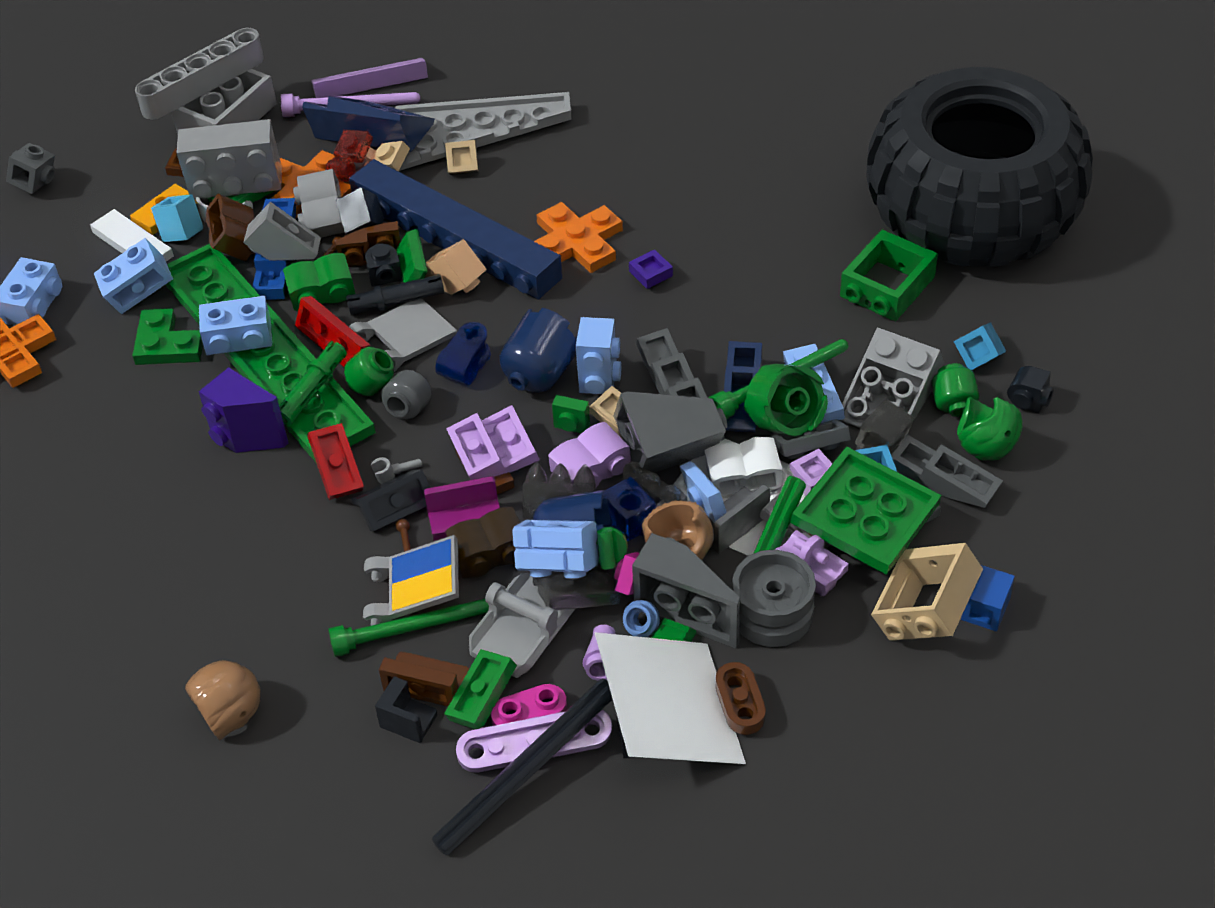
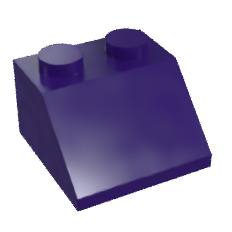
M228 367L198 391L203 405L201 410L207 418L210 428L208 431L209 436L217 445H224L238 453L284 448L289 444L277 397Z

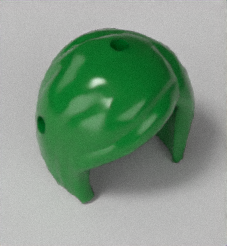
M972 397L967 398L965 409L957 428V435L962 448L979 460H998L1011 452L1020 438L1023 427L1021 412L1014 404L996 397L993 399V409L972 399Z

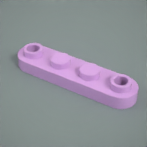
M602 709L553 757L597 749L605 745L610 739L612 731L610 716ZM565 712L468 731L459 738L456 745L458 762L465 770L475 773L507 767ZM588 725H596L599 728V732L596 735H589L585 732V728ZM473 748H480L484 751L483 756L478 759L471 758L469 753Z

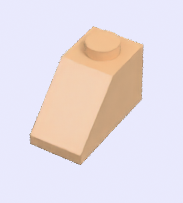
M463 239L436 253L426 261L428 272L424 278L441 274L445 292L452 295L463 289L467 293L481 282L478 277L487 269Z

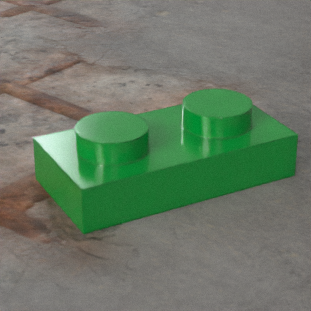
M480 649L446 709L445 716L451 722L473 729L483 728L517 667L512 658Z

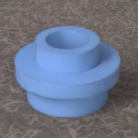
M633 601L624 610L623 624L632 636L648 637L659 626V612L649 601ZM640 612H644L647 616L645 625H641L638 621Z

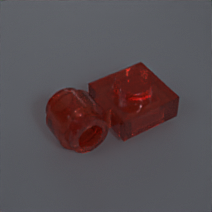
M343 130L333 153L335 157L326 164V170L333 169L338 182H347L356 173L354 162L363 163L373 140L371 134L368 131Z

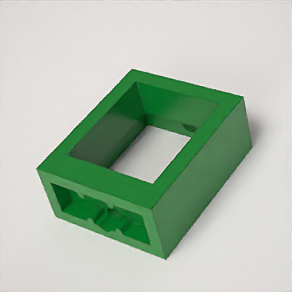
M882 229L842 272L840 297L896 322L934 279L938 253ZM877 262L908 275L896 290L864 276Z

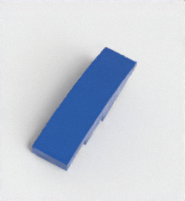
M295 198L265 199L263 209L269 202H272L294 219L296 218ZM256 254L254 259L256 273L252 287L260 296H265L266 300L285 299L287 284L283 269L291 265V260L269 261L262 255Z

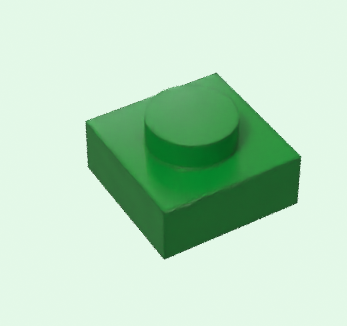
M556 395L552 403L554 428L583 433L590 427L589 402Z

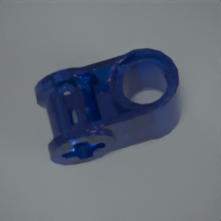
M469 322L459 328L457 334L447 347L440 352L435 365L437 375L467 386L475 380L478 372L491 356L490 347L486 343L488 337L487 329L483 324Z

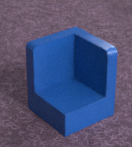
M981 565L983 571L961 616V620L997 632L1011 598L1015 576Z

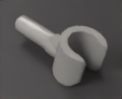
M377 458L371 463V467L378 482L383 484L395 478L396 474L422 467L420 459L391 465L388 459Z

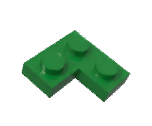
M174 309L141 310L132 355L135 365L200 362L203 347L200 330L174 331L176 321Z

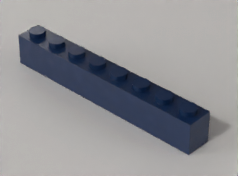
M375 159L349 178L351 192L362 187L378 196L384 219L386 218L391 222L398 221V225L406 231L418 230L419 237L442 249H446L464 239L487 269L485 272L493 275L497 280H502L517 288L522 293H526L539 300L563 279L561 255Z

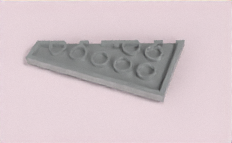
M569 92L395 106L396 109L435 118L434 125L413 151L408 152L400 170L446 157L445 143L475 140L477 148L571 120Z

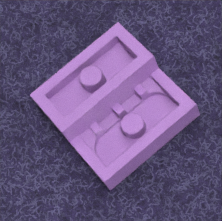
M512 405L482 421L479 415L475 413L446 428L471 480L490 476L495 477L518 470L540 460Z

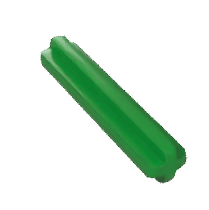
M794 476L787 477L754 553L763 550H775L777 547H780L791 522L792 513L797 508L805 491L806 484L803 480Z

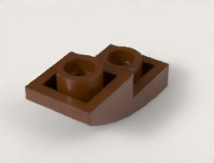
M398 221L366 227L336 240L337 253L345 254L348 267L367 265L365 254L369 248L376 244H387L396 250L401 242Z

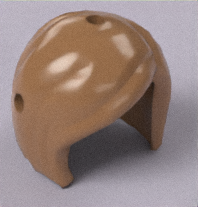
M675 500L664 503L653 509L642 523L645 542H647L651 533L664 538H672L686 545L701 560L706 556L712 545L713 528L705 510L696 502Z
M222 660L206 665L188 680L185 688L218 740H222L232 731L243 727L255 714L260 703V686L255 675L248 668L232 661Z

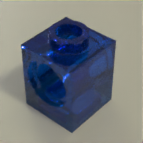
M629 477L604 491V497L608 499L612 526L624 534L627 542L639 535H644L642 523L648 514L656 508V503L632 477Z

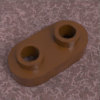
M730 662L724 664L716 673L715 689L726 722L736 733L743 735L756 733L764 725L766 709L752 670L743 663ZM731 685H738V686H740V687H737V688L733 689V688H730L729 686H731ZM748 716L751 719H742L740 717Z

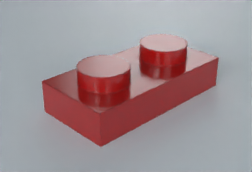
M342 423L308 432L307 437L329 500L363 491L364 485Z

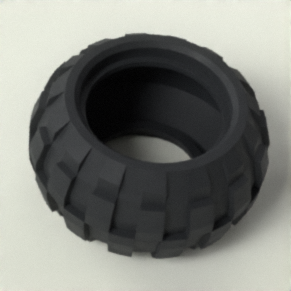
M967 67L923 78L917 81L915 85L909 87L908 90L903 91L887 105L869 142L866 177L873 203L877 205L881 219L895 235L938 253L937 259L950 264L994 267L1008 265L1009 262L1031 258L1051 246L1060 234H1066L1083 210L1085 199L1089 194L1093 176L1091 168L1093 157L1086 126L1081 125L1077 112L1059 93L1031 77L1014 71L991 67Z

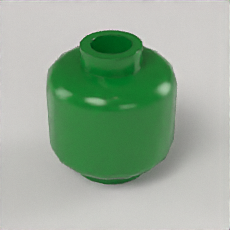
M368 346L361 349L344 366V375L348 386L363 396L377 394L394 377L393 361L386 351Z
M952 363L942 366L931 380L937 409L950 413L953 417L962 416L967 398L972 397V399L979 401L975 374L962 364Z

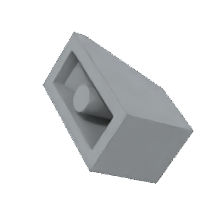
M269 202L248 224L243 243L254 253L262 255L269 261L314 259L317 256L321 237L272 202Z

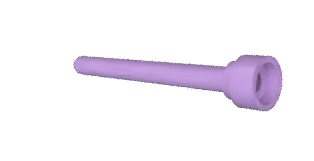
M417 92L340 96L342 98L366 100L385 106L417 104L421 99ZM293 93L281 94L282 116L295 117V114H300L303 110V102L327 104L328 97L300 99L299 96H293Z

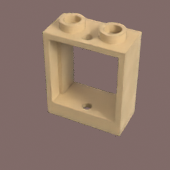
M966 543L906 549L898 559L871 615L889 640L953 636L983 568ZM942 583L931 606L913 607L923 585Z

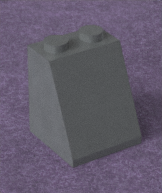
M627 391L620 394L613 415L622 439L630 447L631 461L638 478L704 456L706 449L720 443L726 431L725 428H727V420L721 408L717 409L711 398Z

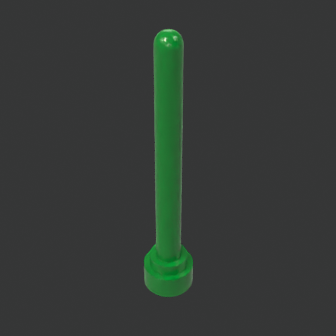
M839 339L789 365L804 366L811 369L845 352L849 346L848 342L844 339ZM749 385L733 393L730 391H720L709 398L713 399L717 409L721 408L726 419L734 416L739 405L745 402Z
M485 599L355 630H352L351 627L344 628L343 625L328 628L334 657L350 654L349 650L356 649L357 644L486 614L489 611V605Z

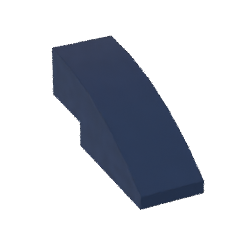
M729 341L724 392L730 391L733 393L750 384L752 378L762 366V343ZM744 403L739 405L738 410L735 411L734 416L726 419L727 428L725 430L755 433L756 424L745 412Z

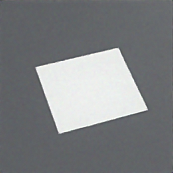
M594 632L629 757L746 764L737 734L726 722L715 689L717 672L708 644Z

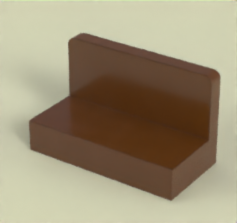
M403 651L398 653L395 660L384 657L379 668L384 691L395 676L408 682L411 698L447 707L469 671L467 666Z

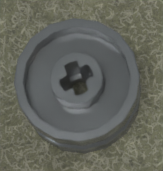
M778 549L763 550L747 556L737 566L732 578V590L740 597V634L751 642L766 647L787 646L799 641L810 630L814 618V599L816 594L814 572L807 562L797 555Z

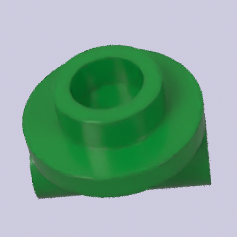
M604 527L597 531L596 545H598L601 569H613L627 552V539L621 531L613 527Z

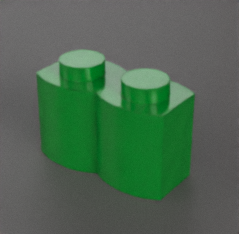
M343 253L328 254L316 259L314 262H296L283 269L294 311H298L302 297L312 296L319 303L324 304L343 302L347 300V295L356 294L348 263Z

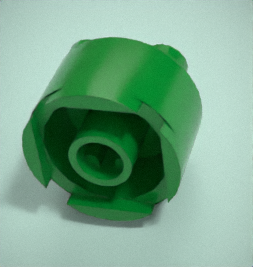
M771 364L762 366L752 378L747 390L744 410L753 422L765 431L798 436L807 431H812L821 423L827 410L828 400L827 395H824L821 385L824 384L822 378L814 370L804 366Z

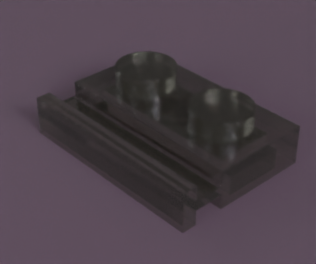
M601 565L595 566L586 572V576L581 578H565L564 572L554 571L549 576L533 577V585L538 586V593L546 607L548 606L555 610L620 604L621 593L615 591L617 584L609 573L604 572L605 569H601Z

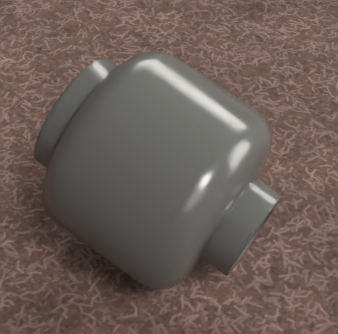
M404 370L398 372L386 384L381 396L386 410L391 415L399 419L409 420L415 418L430 402L432 392L428 381L420 373L413 370Z

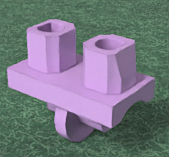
M795 530L786 543L775 550L793 553L806 561L814 572L816 593L825 596L848 571L849 564L823 547L824 540L819 536L813 535L808 538L798 530Z

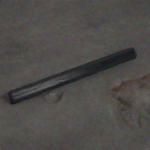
M603 678L593 685L446 823L432 838L437 849L443 854L449 855L613 700L608 681Z

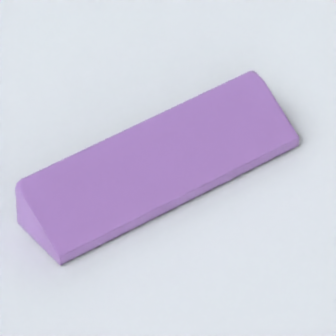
M417 58L314 79L311 82L316 98H323L329 96L337 97L428 78L425 60Z

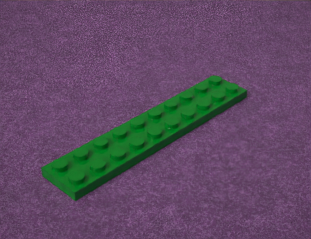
M210 244L167 264L173 280L165 285L198 324L200 304L260 296L223 253L213 249ZM267 304L271 318L272 346L223 354L243 377L276 396L280 405L292 388L304 376L310 361L316 360V358ZM333 377L327 384H323L314 397L299 413L293 424L289 427L285 425L315 463L316 460L307 437L308 432L342 423L350 446L376 433L374 423Z

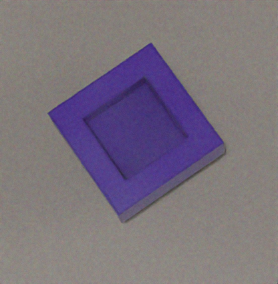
M654 249L630 261L629 272L648 289L672 277L673 266Z

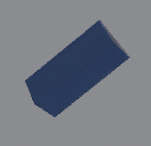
M334 96L328 97L327 104L303 102L302 106L314 137L317 139L379 147L381 143L404 141L410 148L409 152L413 151L434 125L435 118L366 100Z

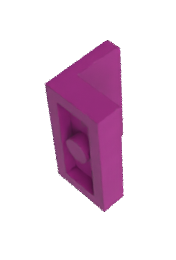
M493 476L424 490L433 541L446 538L445 530L459 522L479 519L483 515L500 508L495 478Z

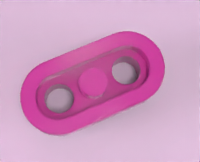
M543 684L503 697L497 701L491 712L492 724L495 726L567 711L566 695L556 685ZM545 699H552L550 702H542ZM508 711H516L513 714H505Z

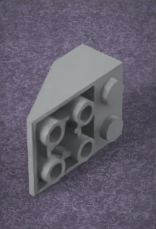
M877 327L842 403L845 419L839 421L868 432L875 425L897 439L902 440L932 392L931 380L938 373L939 368L944 365L941 351Z

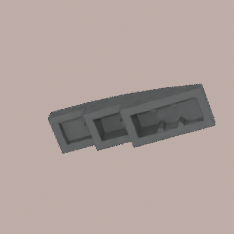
M668 328L637 338L635 344L659 394L707 398L699 378H694L683 352H678Z
M875 425L856 449L887 445L898 473L942 496L983 508L987 506L1003 482L1000 478L942 444L935 451L908 434L901 441Z

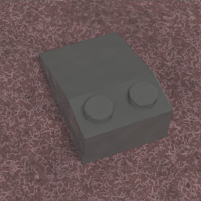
M651 533L632 565L634 601L646 600L651 602L659 612L660 621L662 618L670 619L693 628L698 635L737 648L740 637V597L686 545L679 543L675 539L664 538Z

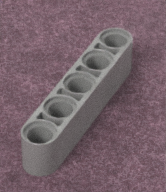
M253 28L239 29L138 83L135 87V92L143 117L151 120L159 119L262 63L264 55L258 31Z

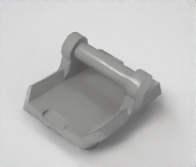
M522 573L516 576L507 588L494 582L489 587L485 597V601L489 605V611L469 635L470 655L476 658L480 649L510 657L517 665L512 676L515 678L520 677L522 674L527 673L575 610L577 607V597L573 591L564 587H557L545 581L543 577H532L530 573Z

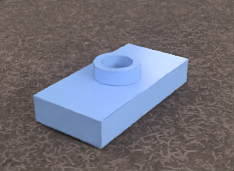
M689 461L681 465L680 469L690 501L700 505L712 522L715 523L716 520L727 513L720 491L694 462Z

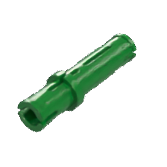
M333 341L329 342L316 360L310 361L304 376L279 405L284 426H291L319 388L332 379L333 371L347 356V351L338 342L334 343Z

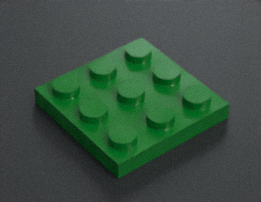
M846 446L792 513L790 523L812 535L819 536L828 544L887 575L939 506L942 495Z

